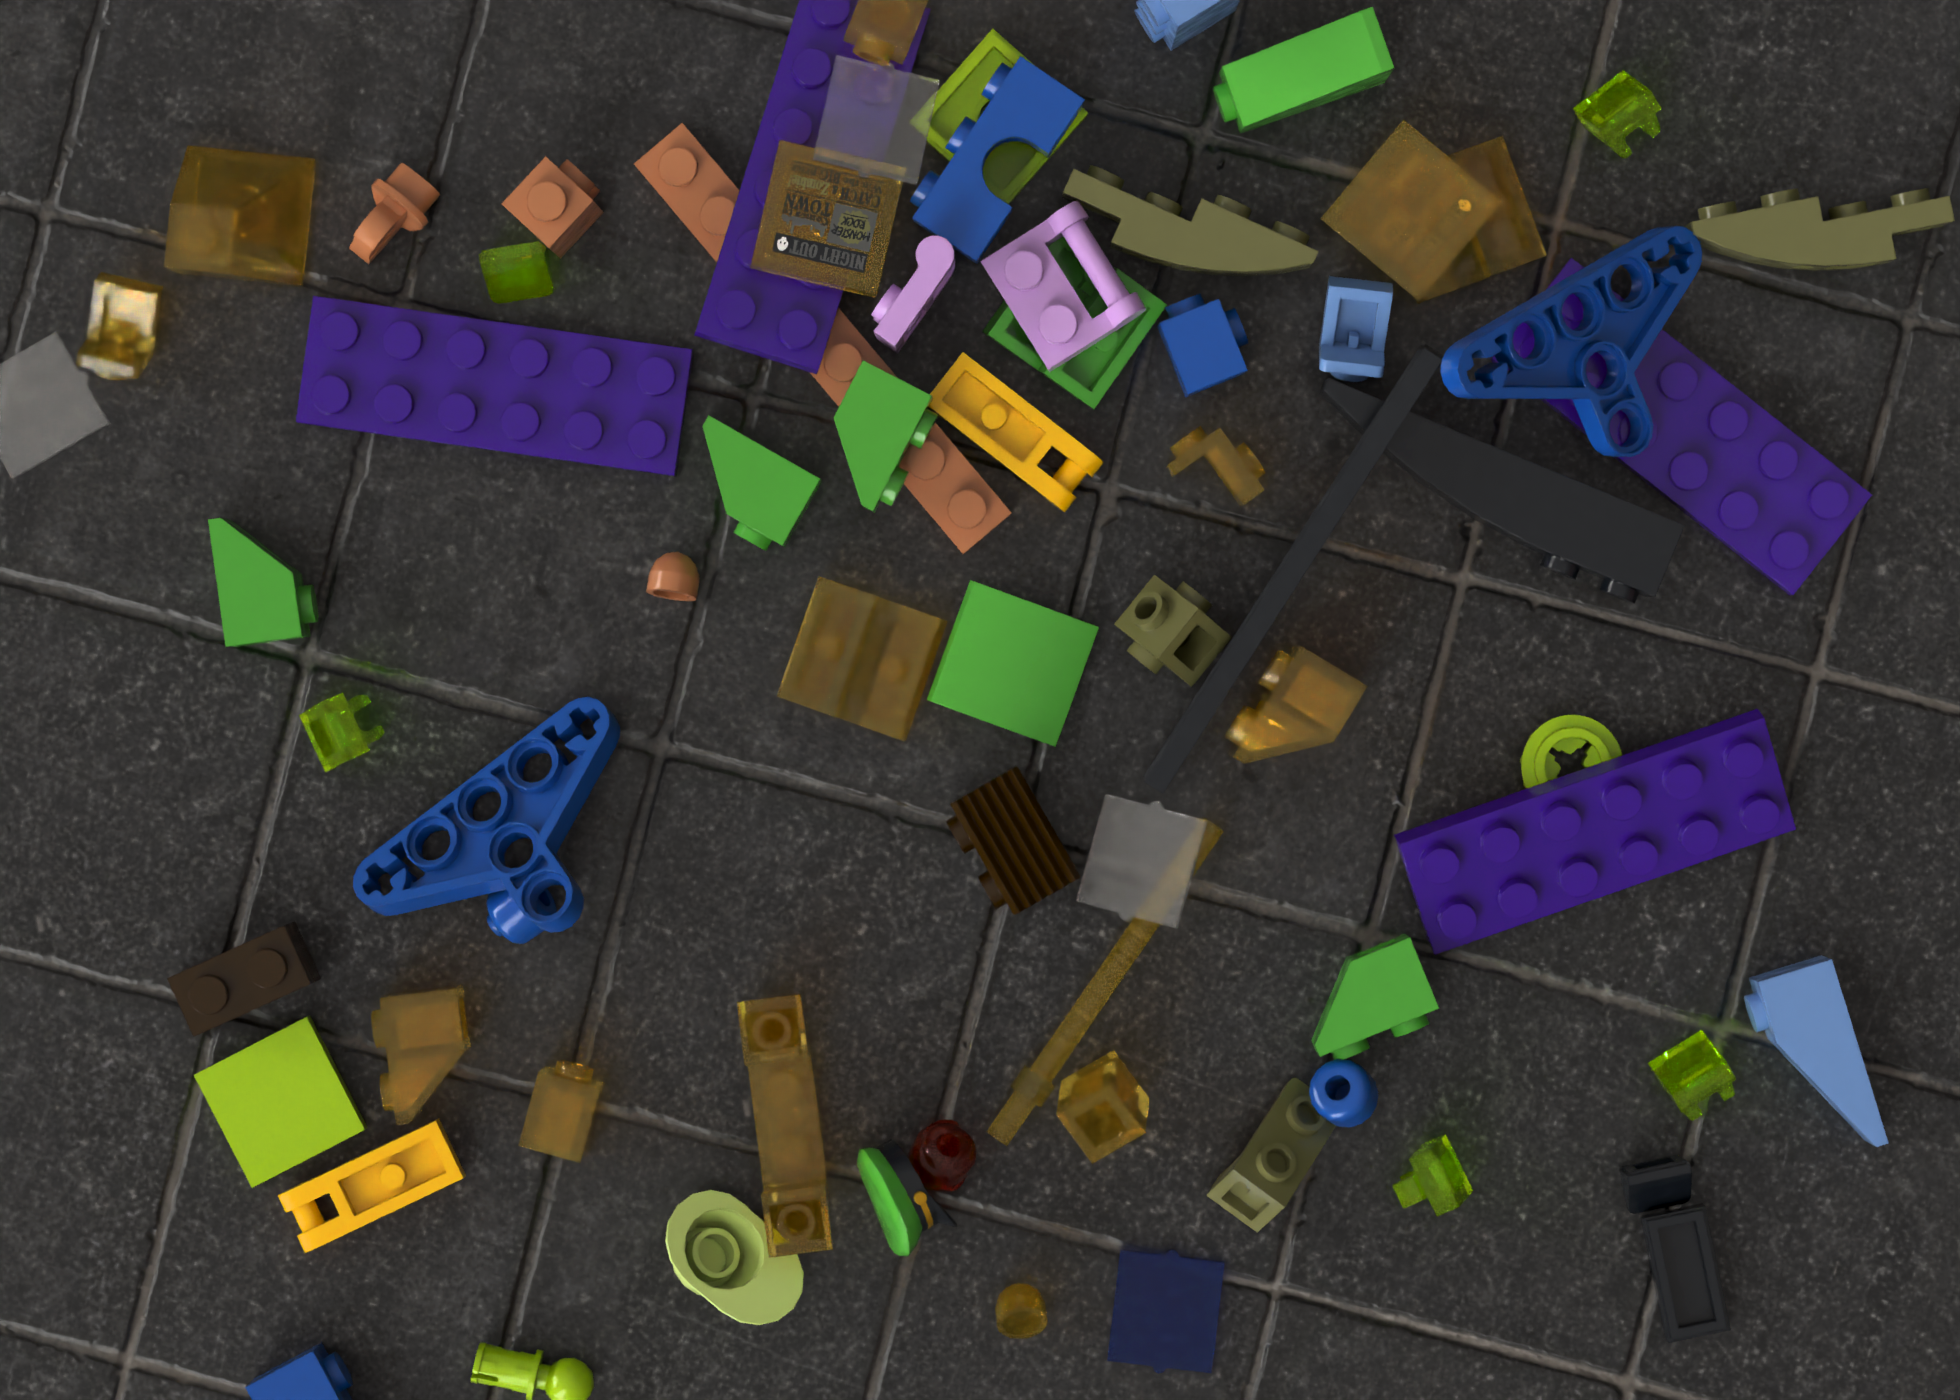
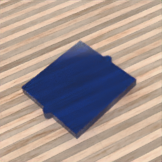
M1120 1249L1107 1361L1153 1366L1156 1373H1163L1166 1368L1212 1373L1225 1262L1179 1256L1175 1249H1169L1166 1254Z

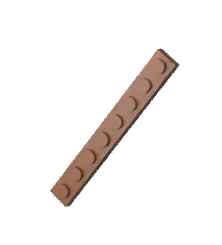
M681 123L637 160L634 165L717 262L740 190L686 126ZM838 308L817 374H810L839 407L863 360L895 377L897 376ZM936 422L921 449L912 444L909 445L899 465L900 468L909 472L904 485L963 555L1012 514Z

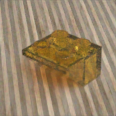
M1293 646L1288 654L1282 650H1277L1257 682L1267 689L1256 708L1253 709L1248 705H1243L1224 738L1234 743L1227 755L1245 764L1332 743L1368 686L1302 646Z

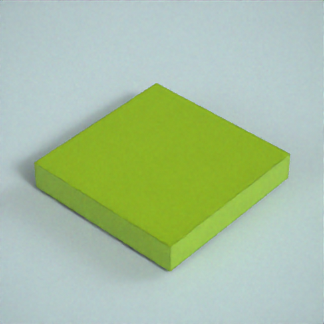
M992 29L911 120L908 126L950 162L954 154L945 148L966 116L977 122L990 102L981 94L1001 63L1003 62L1010 68H1013L1020 56L1027 61L1029 60L998 32ZM1084 108L1080 110L1049 158L1030 145L1021 142H1008L995 148L987 157L983 167V179L988 189L996 197L1009 205L1088 116V112Z
M310 1015L194 1074L203 1095L252 1188L368 1128Z

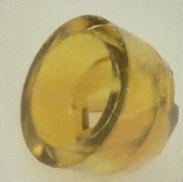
M1015 1283L1007 1286L998 1295L995 1315L997 1329L1001 1334L1009 1338L1025 1339L1041 1333L1046 1328L1048 1322L1046 1304L1038 1289L1030 1284Z

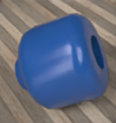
M547 888L539 895L537 900V911L543 916L552 915L557 912L555 901ZM507 890L488 894L486 904L489 915L487 916V923L497 936H504L512 943L524 944L544 931L521 912Z
M1336 1059L1326 1062L1316 1070L1310 1081L1309 1095L1312 1106L1320 1116L1335 1126L1350 1128L1360 1125L1371 1117L1377 1107L1378 1090L1376 1082L1362 1066L1351 1060Z

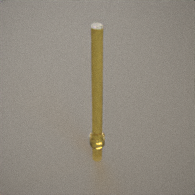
M1202 818L1031 1068L1024 1065L1010 1086L1015 1091L986 1131L988 1134L1008 1146L1035 1105L1042 1108L1056 1087L1051 1082L1224 833L1222 829L1206 818Z

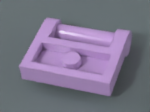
M1079 200L1062 207L1044 222L980 261L1049 372L1128 324L1147 309L1137 292L1131 294L1128 292L1085 223L1089 216ZM1061 237L1065 238L1108 307L1103 313L1093 319L1047 247Z
M929 236L919 243L916 249L918 268L903 290L893 283L871 314L874 317L873 320L878 323L874 330L876 339L897 354L955 271L954 249L952 244L941 236Z

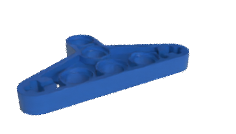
M1668 226L1648 230L1451 345L1446 350L1441 362L1440 372L1444 385L1456 397L1466 399H1572L1587 437L1597 452L1611 457H1632L1640 454L1648 447L1652 438L1653 422L1634 372L1696 276L1702 262L1700 241L1686 227ZM1669 245L1674 246L1676 254L1669 259L1670 266L1650 268L1647 263L1648 261H1657L1664 257L1670 251ZM1620 265L1627 269L1632 281L1631 291L1622 302L1615 297L1611 288V277L1615 269ZM1570 294L1577 296L1583 306V319L1574 330L1566 325L1562 316L1564 301ZM1522 322L1530 326L1535 338L1532 352L1524 359L1517 354L1513 345V334L1517 326ZM1595 352L1602 355L1607 366L1606 378L1598 388L1591 385L1586 375V364L1590 356ZM1495 356L1498 363L1484 365L1475 372L1476 380H1469L1467 371L1474 366L1473 358ZM1619 410L1627 415L1631 426L1630 435L1621 446L1614 442L1609 430L1610 421Z
M591 697L577 698L566 704L366 857L357 867L353 876V888L356 896L375 913L383 916H392L507 890L521 912L541 930L553 933L562 932L572 927L580 918L584 908V897L580 887L556 853L618 743L620 725L616 716L599 700ZM588 718L594 722L593 726L597 732L589 740L582 736L583 731L580 727L581 723ZM559 738L566 743L565 746L577 757L570 764L566 756L553 744ZM537 754H549L552 758V767L548 775L538 782H526L523 777V769L526 762ZM488 792L499 793L501 806L498 813L487 821L479 822L474 820L473 807L477 799ZM444 830L449 832L450 845L447 852L436 860L424 859L422 846L428 836L436 831ZM522 838L531 839L533 853L529 861L519 868L506 867L504 862L505 853L511 843ZM406 855L412 863L425 873L419 880L408 871L410 867L402 861ZM388 873L392 877L390 883L393 889L390 893L383 895L379 892L381 884L378 879L383 874ZM550 886H563L566 891V899L560 910L552 915H540L537 911L539 895Z

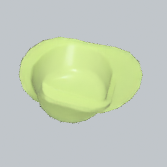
M714 1190L691 1194L676 1206L667 1223L665 1242L674 1272L685 1287L697 1295H702L722 1313L741 1323L763 1325L779 1321L794 1309L803 1292L804 1272L798 1254L780 1234L754 1214L744 1203L729 1193Z

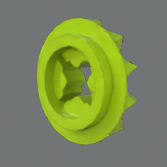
M1564 715L1551 718L1530 734L1520 758L1524 787L1527 789L1558 778L1557 775L1561 770V766L1555 761L1556 757L1549 753L1551 748L1557 752L1562 751L1571 755L1577 748L1581 749L1587 742L1589 745L1583 752L1585 756L1582 759L1581 765L1583 768H1588L1622 756L1620 746L1613 734L1604 725L1592 718L1581 715Z

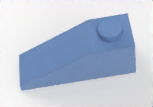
M1820 955L1749 977L1753 993L1745 995L1744 1001L1755 1032L1765 1030L1767 1039L1866 1142L1875 1147L1888 1144L1889 1142L1832 959Z

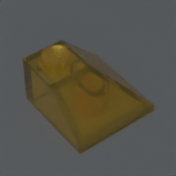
M188 145L170 203L164 267L180 274L303 286L316 160L313 158Z

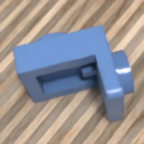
M1329 276L1319 342V369L1321 371L1330 372L1335 378L1349 382L1364 381L1368 377H1383L1385 366L1384 350L1393 296V283Z

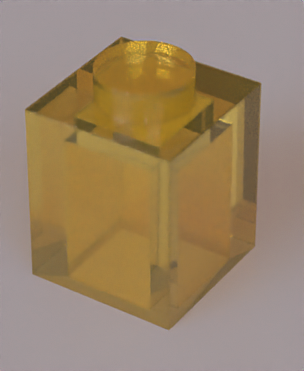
M1113 1050L1061 1080L1056 1116L1093 1164L1146 1133L1149 1097Z
M557 1060L555 1069L544 1066L538 1071L518 1146L579 1163L584 1159L605 1087L604 1082L592 1079L594 1069L570 1061Z

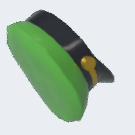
M890 1139L876 1148L865 1147L859 1149L857 1166L878 1221L894 1254L908 1257L917 1246L922 1232L938 1223L957 1228V1223L928 1194L911 1162L894 1140Z

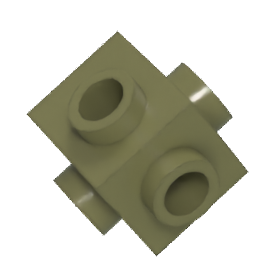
M1156 575L1150 579L1114 624L1134 641L1126 650L1130 655L1155 675L1165 666L1191 687L1232 638L1206 615L1212 604L1184 581L1174 590Z

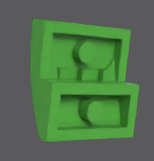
M1061 237L1047 246L1091 318L1093 319L1103 313L1108 308L1065 238ZM1113 267L1130 294L1137 292L1147 309L1128 324L1051 372L1048 371L1005 300L982 332L1081 402L1095 409L1167 304L1121 270Z
M970 580L927 700L1056 747L1099 627Z

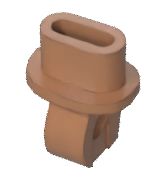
M400 163L386 181L376 179L373 182L371 188L377 206L363 220L353 235L354 239L349 249L368 264L374 260L401 227L408 231L423 229L428 224L424 214L440 196V193L429 182L404 163Z

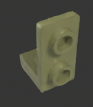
M1292 1078L1286 1083L1241 1155L1218 1176L1206 1195L1257 1233L1286 1207L1336 1127L1318 1114L1311 1103L1310 1087L1297 1078Z

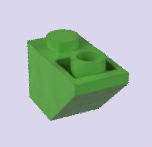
M863 360L834 416V421L861 505L875 513L881 501L890 506L893 505L909 473L900 468L899 465L910 444L920 449L922 448L938 414L928 410L933 400L932 395Z
M1402 934L1346 957L1311 1039L1315 1051L1320 1057L1331 1053L1334 1060H1344L1369 1049L1370 1045L1367 1038L1391 1029L1393 1036L1399 1037L1429 1024L1426 1014L1439 1009L1412 940L1408 935Z

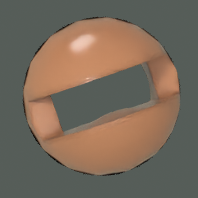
M670 552L662 555L654 562L650 569L646 592L669 600H697L700 577L695 563L689 556L680 552Z

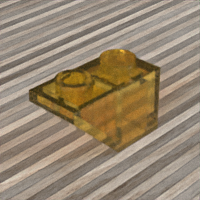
M463 984L389 993L379 998L381 1009L372 1010L371 1021L376 1048L386 1047L389 1068L388 1073L380 1074L382 1104L384 1111L394 1110L396 1125L409 1124L417 1118L471 1047Z

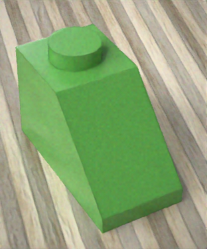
M708 415L702 427L726 514L739 521L733 533L767 551L772 540L786 547L823 481Z
M208 519L225 647H239L311 637L309 623L318 622V605L314 586L312 584L304 585L302 573L231 519Z

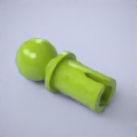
M485 1342L479 1343L473 1365L471 1383L497 1386L525 1393L526 1400H533L536 1389L545 1390L546 1395L551 1400H587L594 1389L591 1369L575 1357L562 1358L553 1362L552 1365L542 1364L543 1350L537 1349L536 1354L504 1349Z

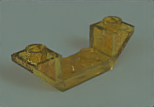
M801 993L737 1001L744 1064L748 1066L763 1182L761 1199L769 1258L833 1250L828 1178L812 1052Z

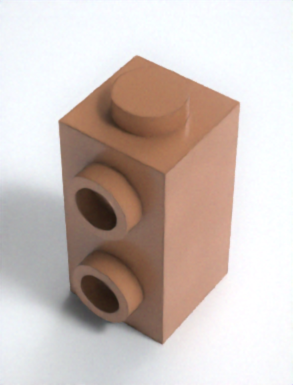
M546 156L502 203L509 212L560 259L604 213L593 201L601 191L568 159L558 168Z

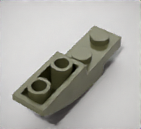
M1093 165L1089 166L1086 174L1073 169L1062 195L1063 199L1070 202L1079 200L1083 208L1119 224L1111 241L1110 248L1140 260L1176 270L1223 276L1281 274L1310 268L1319 252L1306 246L1310 239L1308 234L1279 221H1275L1272 230L1248 219L1252 212L1250 208L1225 196L1217 195L1214 203L1201 198L1190 222L1179 217L1183 207L1178 203L1153 192H1148L1145 200L1137 198L1121 190L1125 180Z
M1797 188L1760 196L1761 208L1737 212L1735 201L1697 209L1699 220L1692 221L1684 227L1693 232V235L1700 241L1701 247L1721 255L1748 263L1776 268L1819 271L1855 269L1889 263L1897 259L1893 236L1942 227L1955 220L1950 196L1931 199L1929 188L1891 196L1893 206L1891 208L1868 212L1866 201L1832 207L1828 209L1830 220L1823 221L1819 197L1815 196L1800 200Z

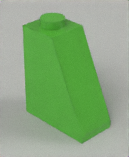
M1370 7L1222 66L1219 73L1222 83L1213 86V91L1224 122L1236 120L1241 134L1383 84L1394 70V65L1374 8Z

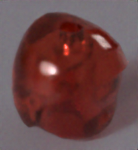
M944 1119L926 1126L919 1132L910 1146L907 1158L920 1177L925 1189L949 1192L957 1190L963 1184L968 1171L975 1164L977 1150L972 1136L960 1128L956 1121Z

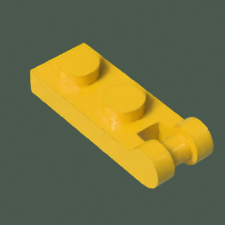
M964 352L961 353L930 393L933 397L929 406L930 409L1063 512H1066L1077 498L1072 493L1087 474L1093 477L1104 463L1092 451ZM1051 447L1067 458L1053 477L1037 466Z
M436 1119L317 1177L294 1186L277 1196L285 1212H293L302 1233L297 1235V1238L304 1252L307 1253L463 1179L466 1174L440 1120ZM329 1193L339 1215L325 1221L315 1199Z

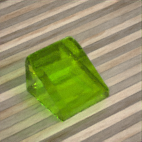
M539 241L481 250L482 253L479 254L480 265L490 298L494 303L501 304L544 297L553 293L554 284L548 249Z

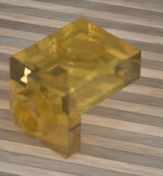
M859 0L843 41L855 45L853 52L866 61L881 66H888L892 60L903 65L928 0Z
M100 272L93 286L87 339L78 350L76 364L80 367L93 369L98 376L109 380L139 378L154 355L163 286Z
M1199 426L1170 447L1176 459L1169 463L1166 468L1172 477L1204 456L1240 507L1264 491V488L1257 479L1266 474L1258 459L1244 442L1234 448L1221 428L1207 436L1202 427Z

